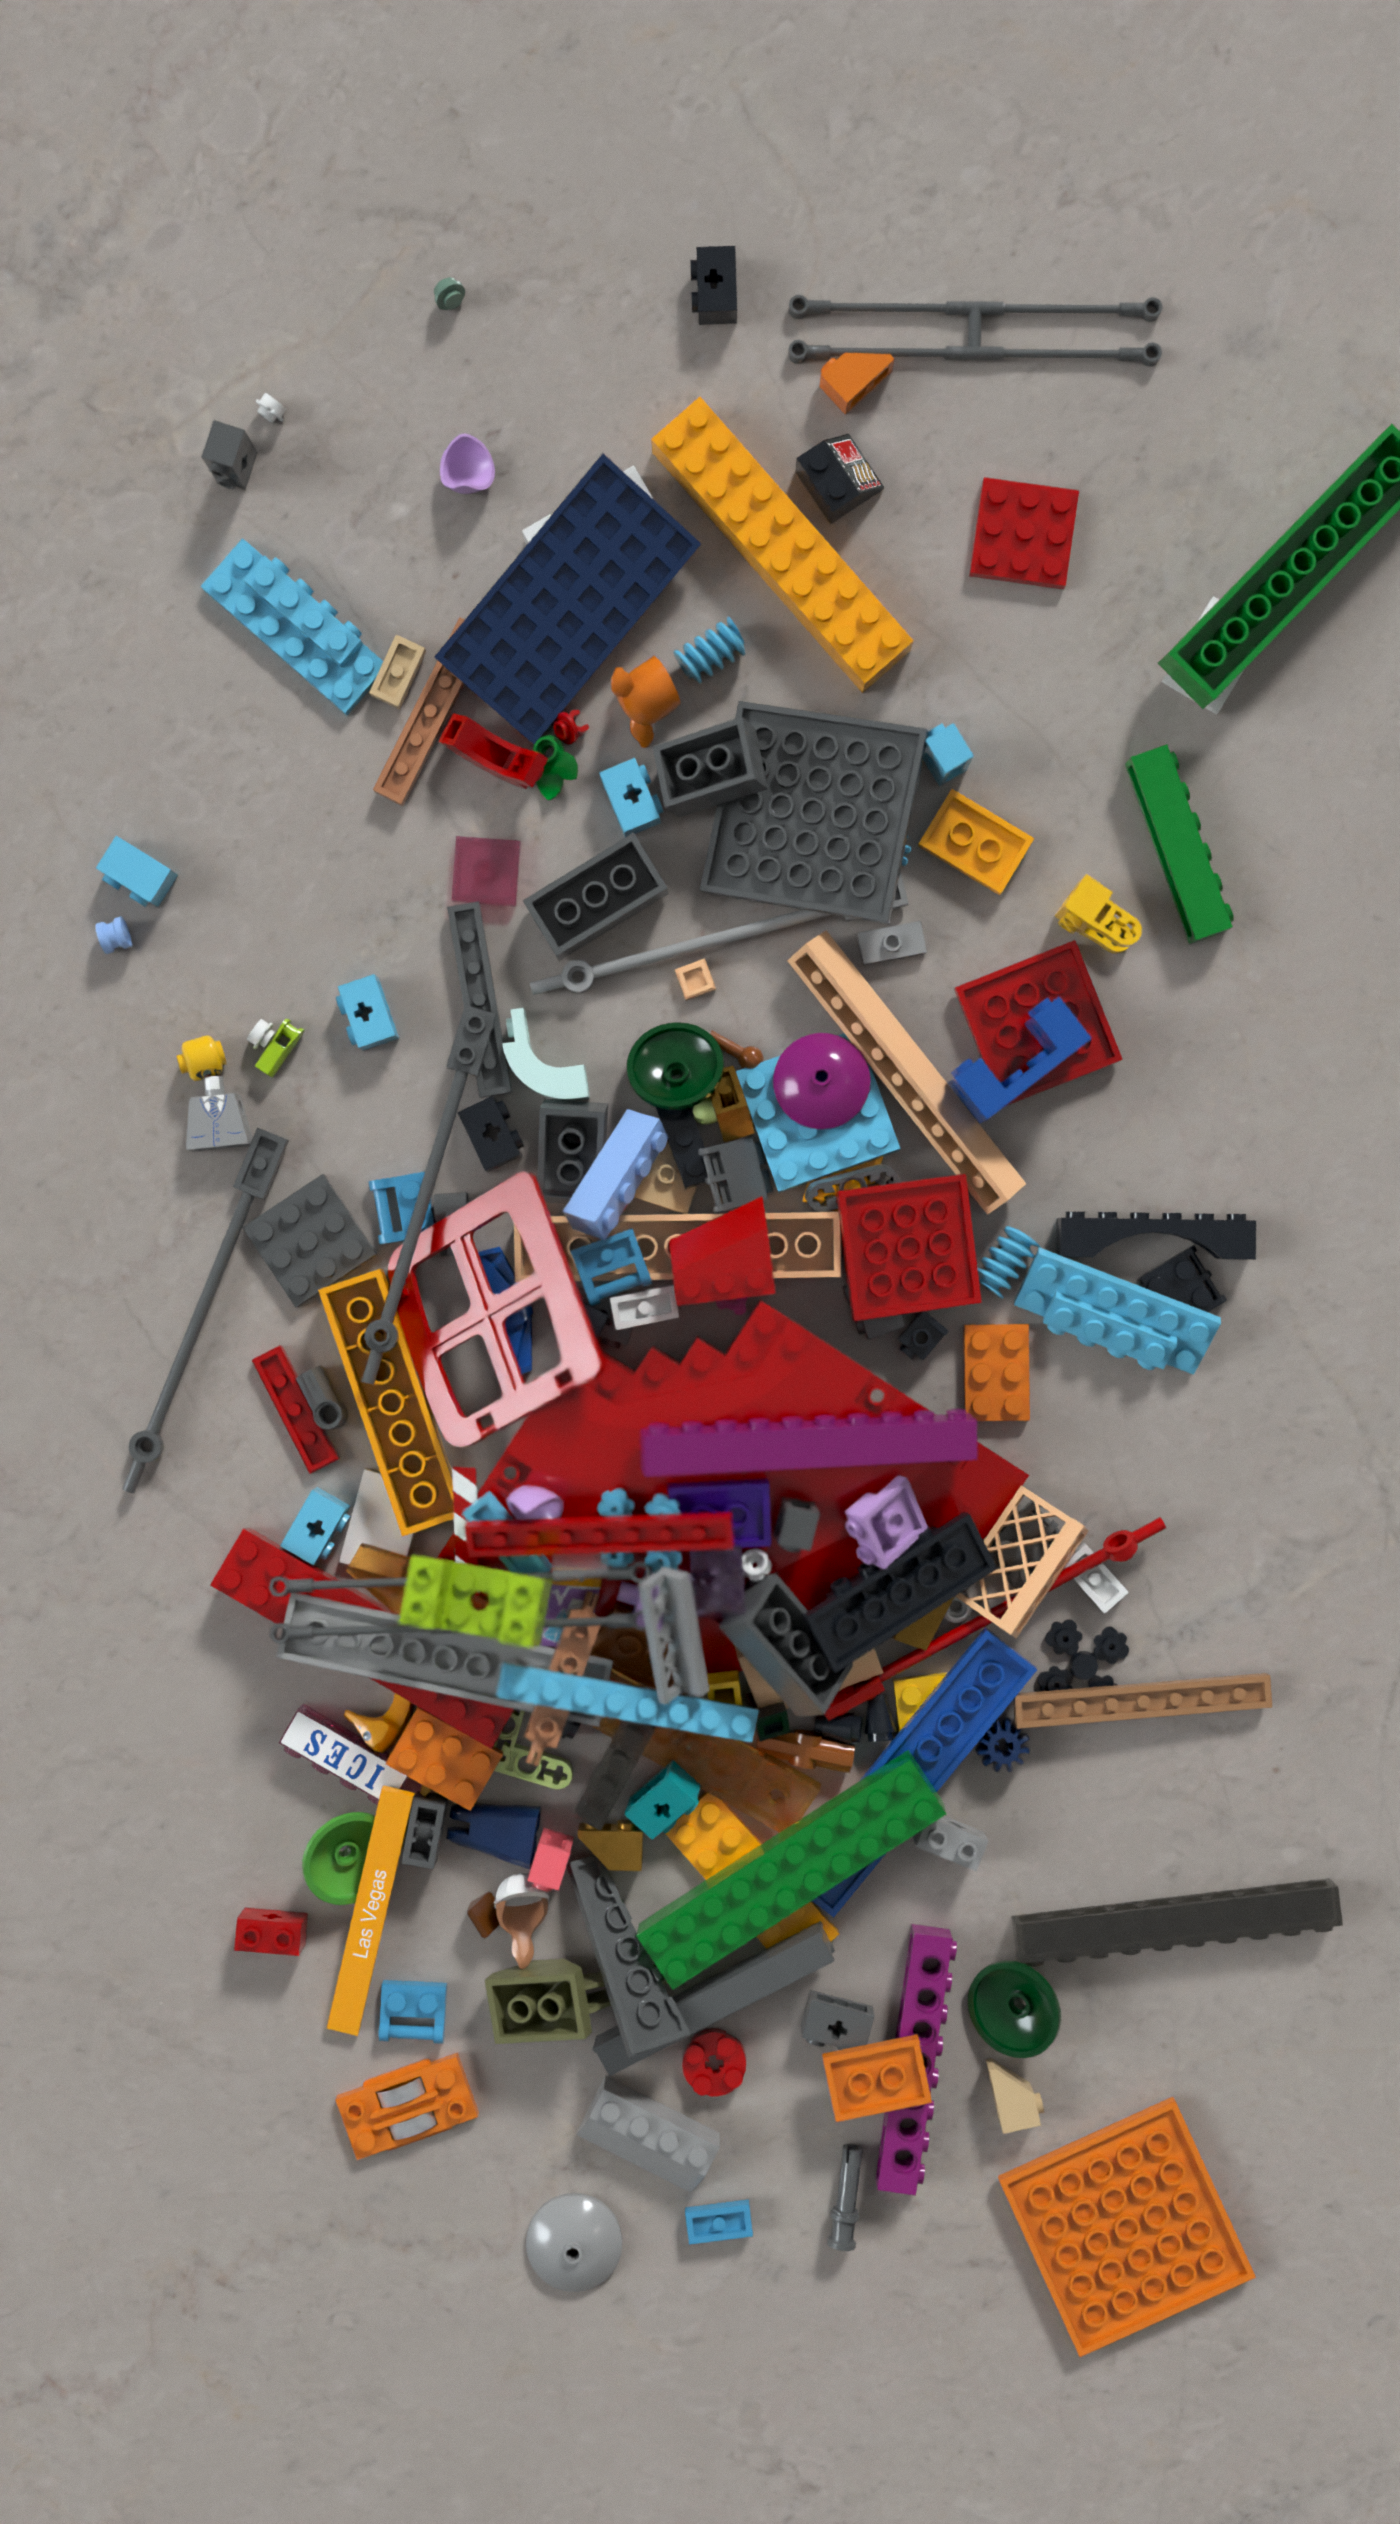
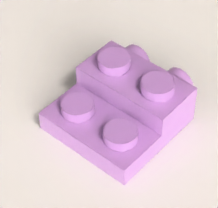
M899 1475L877 1495L867 1492L845 1512L849 1520L845 1524L846 1530L853 1538L857 1539L860 1545L856 1550L858 1557L868 1565L874 1563L875 1566L886 1569L919 1538V1534L928 1528L908 1478Z

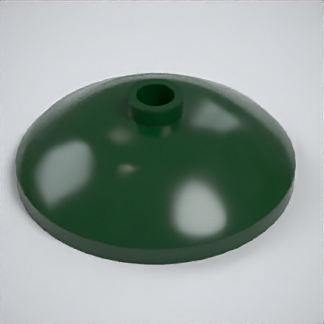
M682 1022L662 1024L645 1032L634 1043L627 1059V1075L634 1092L646 1103L667 1110L689 1108L707 1099L718 1087L724 1071L723 1054L715 1038L706 1030L696 1025ZM675 1075H681V1076H682V1077L679 1078V1079H673V1078H672V1077L675 1076Z
M997 1961L983 1968L970 1985L968 2010L971 2021L981 2038L996 2051L1014 2058H1031L1043 2053L1055 2041L1061 2025L1060 2004L1048 1981L1032 1967L1016 1961ZM1019 1997L1025 2001L1026 2005L1020 2002Z

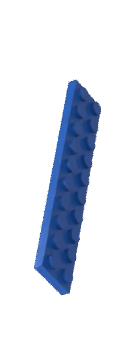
M985 1627L860 1780L909 1750L936 1792H938L1035 1674L1037 1668ZM886 1854L812 1901L834 1918Z

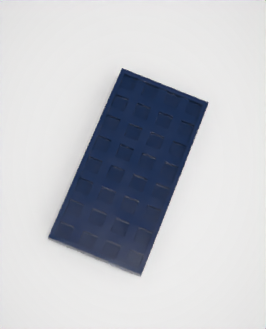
M602 453L434 658L534 745L557 718L558 714L562 712L699 548L701 543Z

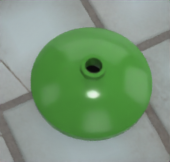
M352 1812L337 1816L321 1826L311 1837L303 1854L302 1873L307 1886L316 1897L324 1902L335 1905H348L356 1902L375 1815L364 1812ZM347 1846L345 1850L340 1851L342 1847Z

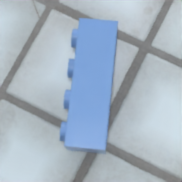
M630 1109L626 1110L563 1210L564 1215L574 1230L606 1240L610 1231L617 1226L623 1210L633 1200L635 1191L641 1181L649 1174L654 1160L666 1146L669 1137L659 1118Z

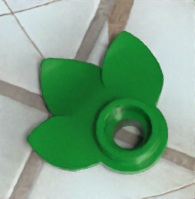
M552 735L539 738L533 747V751L539 752L545 757L547 749L550 747L554 748L553 755L548 758L544 766L542 777L536 782L543 797L549 801L553 800L561 792L564 779L576 780L578 776L576 759L571 754L565 752L561 740Z

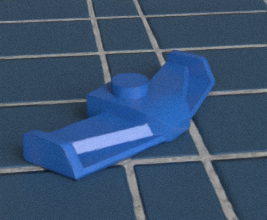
M501 1247L478 1252L494 1294H500L518 1283L515 1282V1273ZM532 1304L511 1315L505 1322V1329L521 1374L532 1371V1314L534 1313Z

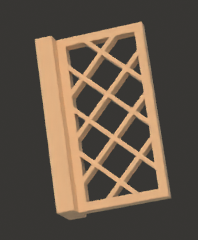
M1021 1485L984 1540L989 1553L998 1552L1001 1568L996 1569L987 1576L1002 1574L1005 1591L987 1595L985 1580L982 1578L980 1580L982 1596L968 1598L964 1594L959 1593L955 1597L1017 1639L1089 1532L1088 1529ZM1024 1496L1035 1502L1037 1515L1019 1518L1017 1506ZM1040 1506L1049 1512L1041 1514ZM1014 1514V1520L1008 1521L1011 1515ZM1056 1516L1065 1522L1058 1534L1046 1536L1043 1519ZM1038 1520L1041 1537L1023 1541L1020 1524ZM1016 1525L1019 1542L1001 1545L999 1533L1002 1528ZM994 1540H995V1541H996V1546H995V1547H990V1546L992 1545V1543L994 1542ZM1054 1540L1048 1548L1047 1541ZM1042 1542L1044 1556L1040 1561L1028 1563L1025 1546ZM1020 1547L1023 1564L1005 1568L1002 1550ZM1036 1567L1030 1575L1029 1568ZM1024 1569L1025 1584L1022 1588L1010 1590L1006 1573ZM1017 1594V1596L1012 1602L1011 1595ZM1006 1596L1008 1609L1000 1620L991 1614L988 1600ZM984 1601L985 1609L975 1602Z

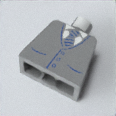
M223 1076L205 1077V1096L191 1097L189 1099L186 1149L189 1151H204L250 1146L253 1136L241 1096L236 1093L225 1094Z

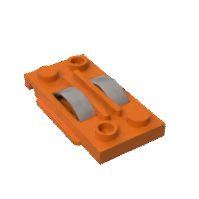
M458 2052L432 2062L430 2059H423L367 2079L362 2087L339 2094L335 2099L357 2160L385 2150L391 2151L450 2130L452 2126L477 2118L479 2115Z

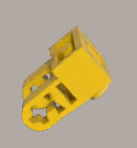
M1087 874L1075 885L1054 915L1060 920L1058 924L1072 934L1076 931L1113 954L1124 952L1136 943L1142 934L1140 922L1109 900L1113 892Z

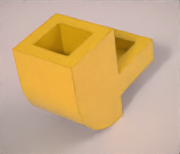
M738 1670L707 1674L709 1691L707 1692L708 1699L743 1705Z

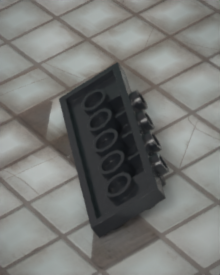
M964 1511L939 1528L934 1526L929 1528L927 1525L928 1528L918 1535L919 1538L886 1569L877 1567L874 1563L868 1565L863 1562L857 1568L859 1573L850 1579L841 1577L830 1584L831 1591L824 1594L827 1599L802 1614L829 1668L834 1673H837L997 1569L969 1513Z

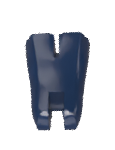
M475 1803L471 1811L455 1804L451 1806L450 1818L469 1822L470 1828L449 1827L447 1828L446 1839L459 1846L489 1854L508 1863L531 1869L542 1809L541 1806Z

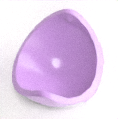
M460 434L451 441L442 455L440 479L443 485L452 491L460 494H472L487 489L493 483L495 477L493 459L485 445L477 438L469 434Z
M536 1486L520 1487L512 1492L506 1500L508 1507L517 1520L560 1518L564 1509L562 1499L554 1493Z

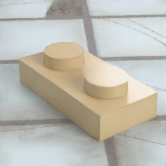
M395 635L370 689V696L400 709L427 652L426 649L401 636Z

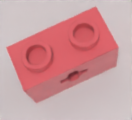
M543 1828L527 1881L532 1882L535 1888L542 1891L550 1892L552 1889L559 1891L574 1836Z

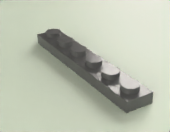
M480 902L448 906L464 1006L467 1005L497 1015L479 1077H476L479 1097L485 1098L512 1093L507 1059L502 1045L504 1041Z

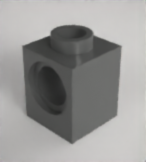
M782 1497L774 1530V1536L778 1545H781V1548L791 1552H799L800 1549L811 1551L820 1514L815 1502Z

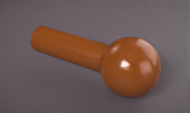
M713 1030L710 1032L718 1042L721 1050L738 1059L742 1069L755 1068L764 1061L763 1053L757 1047L748 1046L744 1048Z

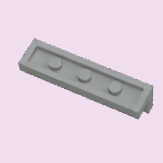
M663 1567L639 1584L638 1587L658 1701L667 1705L682 1692L702 1697L709 1691L690 1573ZM658 1586L659 1592L655 1603H653L651 1590ZM662 1613L664 1621L660 1632H658L657 1625ZM666 1643H668L669 1650L665 1661H663L662 1654ZM671 1672H673L674 1684L668 1688L667 1683Z

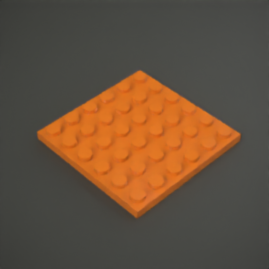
M1170 2097L998 2176L999 2182L1079 2357L1256 2278L1174 2097Z

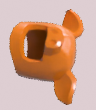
M654 655L630 673H627L621 667L615 668L611 677L612 692L616 695L625 714L630 718V732L632 736L638 741L641 748H647L654 737L652 724L666 717L681 704L678 692L664 665Z

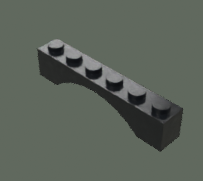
M1067 1211L1065 1212V1218H1057L1056 1254L1063 1257H1094L1107 1246L1123 1238L1141 1233H1161L1189 1240L1205 1249L1215 1259L1256 1260V1221L1246 1220V1214H1227V1220H1214V1214L1195 1213L1194 1220L1182 1219V1213H1162V1219H1149L1150 1213L1131 1212L1130 1219L1117 1218V1212H1098V1218H1085V1212Z

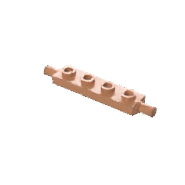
M587 1590L581 1609H569L566 1619L597 1617L593 1612L600 1595ZM600 1626L563 1627L548 1670L583 1676ZM535 1704L524 1734L532 1742L526 1759L527 1763L539 1766L544 1748H557L570 1710Z

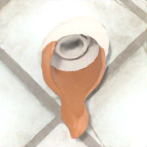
M528 1873L513 1874L506 1878L500 1884L494 1901L499 1925L512 1936V1954L520 1969L526 1968L533 1958L532 1933L544 1921L550 1899L549 1892L539 1890L533 1886L532 1882L527 1881Z

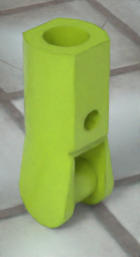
M288 1018L282 1022L273 1039L255 1064V1067L272 1078L305 1031L303 1028L297 1029L291 1025V1020ZM283 1035L290 1039L286 1048L278 1043Z

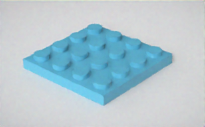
M844 1033L838 1035L850 1041ZM780 1056L763 1061L755 1068H744L736 1071L778 1193L900 1151L897 1137L869 1064L870 1090L863 1108L852 1120L844 1125L826 1130L810 1129L799 1125L790 1119L779 1106L774 1093L773 1075ZM819 1072L815 1078L818 1082H825L828 1079V1075L824 1072Z

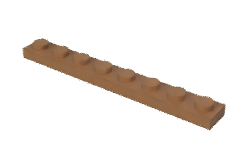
M1267 1673L1018 1693L1013 1699L1015 1727L1021 1729L1272 1708L1271 1677Z

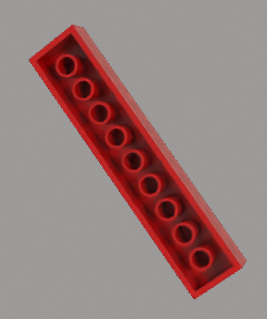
M243 1528L210 1586L275 1624L284 1623L291 1593L283 1597L274 1596L269 1589L272 1579L275 1577H286L289 1580L313 1579L314 1581L339 1579L280 1547L279 1544L251 1528ZM281 1580L276 1584V1589L280 1593L285 1590V1584ZM355 1588L314 1589L313 1592H299L301 1594L398 1614ZM370 1678L490 1749L497 1742L515 1710L504 1706Z

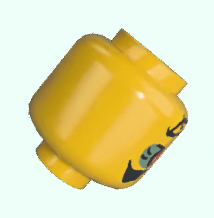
M209 1035L183 1042L181 1045L182 1054L176 1055L181 1073L188 1072L190 1078L194 1081L221 1074L222 1066L227 1064L220 1040L214 1041Z

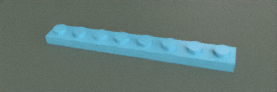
M503 1662L496 1693L498 1698L746 1742L753 1741L759 1712L754 1707L679 1694L666 1705L659 1703L657 1690L506 1662Z

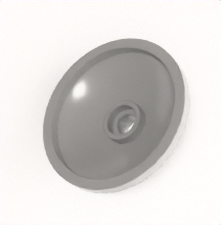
M568 2193L554 2197L538 2209L529 2224L526 2237L528 2259L536 2274L552 2287L569 2292L592 2289L604 2282L613 2273L620 2260L622 2232L619 2222L607 2205L592 2196L581 2193ZM574 2248L579 2253L572 2256L567 2251Z

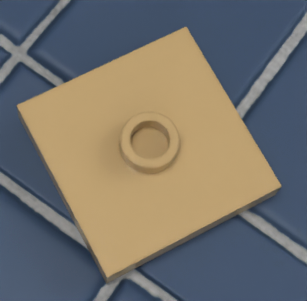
M668 1141L663 1151L659 1152L651 1165L649 1174L643 1178L635 1191L634 1198L682 1214H688L697 1186L685 1190Z

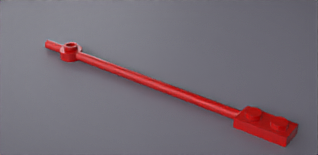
M1159 1517L1133 1532L1120 1530L1112 1533L1103 1542L1102 1549L1063 1569L1048 1592L1109 1559L1115 1562L1130 1560L1138 1550L1140 1542L1167 1528L1162 1518ZM1017 1595L1011 1597L1012 1602ZM1007 1600L991 1608V1614L999 1619L1002 1618L1008 1609ZM980 1614L932 1640L927 1650L918 1648L882 1667L883 1674L843 1688L837 1692L825 1712L826 1718L830 1721L837 1716L846 1714L855 1706L874 1699L879 1693L885 1691L882 1682L993 1622Z

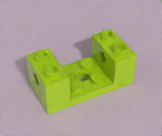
M412 1555L399 1623L427 1629L441 1628L498 1639V1642L529 1648L540 1647L553 1580L427 1556ZM478 1591L485 1592L489 1598V1604L483 1611L476 1610L472 1605V1597Z

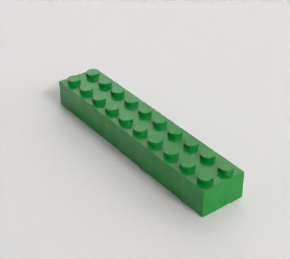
M1393 424L1387 427L1157 663L1202 709L1224 691L1400 509V431Z
M907 1750L640 1922L636 1936L671 1989L674 1990L945 1816V1804L910 1751Z

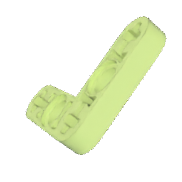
M514 1710L511 1717L515 1721V1729L508 1733L502 1732L499 1736L502 1740H511V1744L506 1741L504 1742L501 1751H503L506 1759L501 1758L494 1771L552 1789H563L568 1786L573 1777V1767L565 1758L543 1752L539 1766L533 1772L528 1773L521 1770L519 1760L523 1756H528L530 1748L516 1744L525 1711L521 1710L518 1713ZM543 1760L548 1761L547 1769L556 1770L557 1766L564 1767L563 1773L567 1774V1777H561L560 1781L554 1780V1774L548 1771L544 1772L543 1777L538 1776L542 1769Z

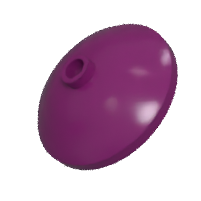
M829 1033L806 1035L791 1043L779 1057L773 1075L774 1093L783 1112L794 1122L810 1129H833L852 1120L863 1108L870 1090L869 1067L860 1050L845 1038ZM817 1073H826L828 1079L825 1082H818L815 1078Z

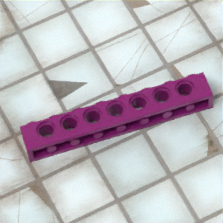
M911 1924L895 2039L918 2034L922 2055L925 2056L924 2066L931 2094V2088L936 2089L938 2084L939 2070L934 2067L936 2056L941 2057L943 2050V2036H939L940 2025H945L947 2021L948 2005L944 2004L945 1992L950 1993L952 1987V1973L948 1972L950 1960L955 1961L957 1941L953 1940L950 1929ZM928 1958L939 1960L938 1965L933 1969H926L922 1966L923 1962ZM924 1990L934 1992V1996L928 2001L918 1999V1995ZM919 2022H926L930 2025L928 2030L922 2033L914 2031L913 2028ZM934 2100L928 2104L884 2112L875 2175L877 2190L916 2196L917 2185L923 2184L925 2164H921L922 2152H928L929 2132H925L927 2120L932 2121ZM906 2118L916 2121L909 2128L900 2126V2123ZM902 2150H906L911 2153V2155L904 2160H900L895 2157L896 2154Z

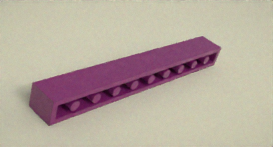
M963 1409L947 1410L945 1415H934L932 1411H916L914 1416L901 1417V1413L885 1412L881 1414V1418H868L866 1414L848 1415V1419L835 1420V1416L831 1415L816 1416L815 1421H802L800 1417L782 1418V1422L769 1423L768 1419L756 1418L749 1420V1424L737 1425L733 1420H720L715 1422L716 1426H702L701 1422H684L682 1427L669 1428V1425L665 1423H654L648 1425V1429H640L641 1469L644 1476L977 1460V1420Z

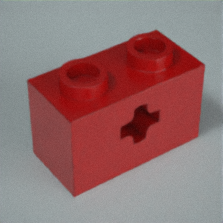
M245 1907L237 1917L234 1951L299 1956L306 1945L308 1913Z

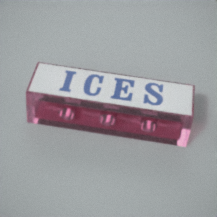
M304 1703L297 1709L279 1741V1744L285 1746L284 1751L295 1758H301L302 1756L311 1761L312 1767L320 1773L326 1775L329 1772L340 1778L339 1782L346 1788L354 1791L358 1788L368 1794L367 1798L376 1805H378L383 1785L402 1789L408 1778L406 1775L385 1764L390 1755L389 1752L380 1753L374 1751L366 1745L360 1735Z

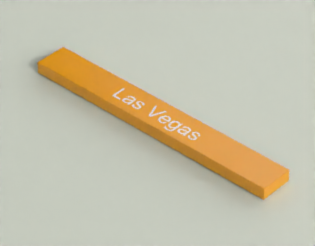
M385 1785L381 1789L327 2029L358 2036L414 1799L415 1793Z

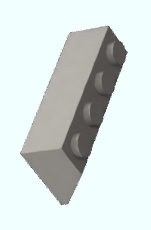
M606 2075L576 2135L689 2192H692L704 2179L720 2148L719 2132Z

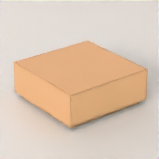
M705 959L675 969L686 1001L716 990Z

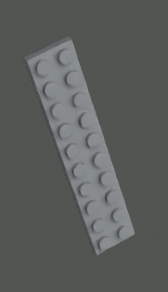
M297 1592L290 1594L284 1623L289 1626H314L315 1628L406 1625L399 1623V1614ZM284 1628L282 1629L281 1640L286 1636ZM430 1632L315 1636L314 1639L289 1640L286 1643L279 1644L276 1658L533 1712L535 1704L498 1698L496 1696L503 1662L548 1670L555 1648L548 1646L529 1648L467 1633L431 1634ZM589 1656L583 1677L609 1681L613 1660ZM570 1710L567 1720L599 1727L601 1716Z

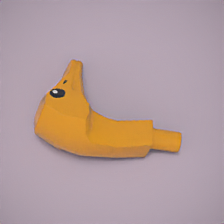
M395 1693L389 1710L382 1716L368 1717L348 1709L345 1710L343 1716L357 1729L367 1746L374 1751L383 1753L400 1738L408 1724L413 1703Z

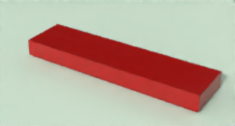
M279 1345L252 1359L309 1474L339 1460L340 1458L326 1430L319 1427L314 1421L313 1411L296 1380L298 1375L283 1346Z

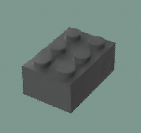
M743 717L653 746L664 807L677 817L692 814L768 789L756 729Z

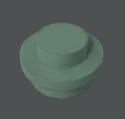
M451 277L442 279L434 288L435 303L442 310L457 308L465 296L464 286L461 282Z

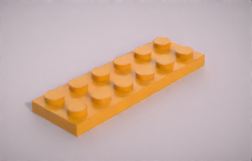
M713 1787L698 1798L699 1803L693 1812L689 1815H681L673 1828L665 1833L705 1880L762 1844ZM811 1901L756 1937L767 1949L819 1921L822 1922L823 1929L830 1941L839 1935V1930L819 1907Z

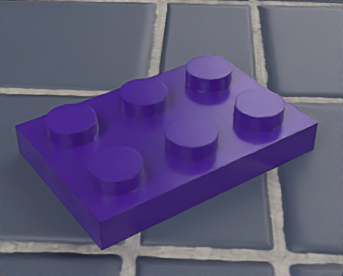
M768 1479L668 1484L669 1500L674 1499L678 1502L679 1507L677 1510L682 1514L732 1512L734 1548L771 1546Z

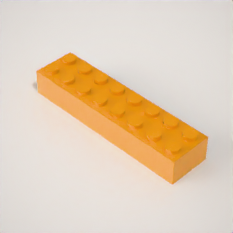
M378 1269L319 1289L318 1292L403 1537L454 1519L453 1476L430 1404L413 1363L397 1311L393 1320V1324L399 1332L397 1345L391 1351L383 1353L374 1385L361 1381L371 1348L365 1341V1331L370 1323L381 1318L390 1288L384 1270ZM379 1330L376 1332L375 1338L378 1342H383L387 1337V1333L385 1330Z

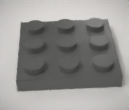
M325 1174L320 1175L242 1227L295 1307H299L317 1295L319 1289L334 1284L377 1255Z

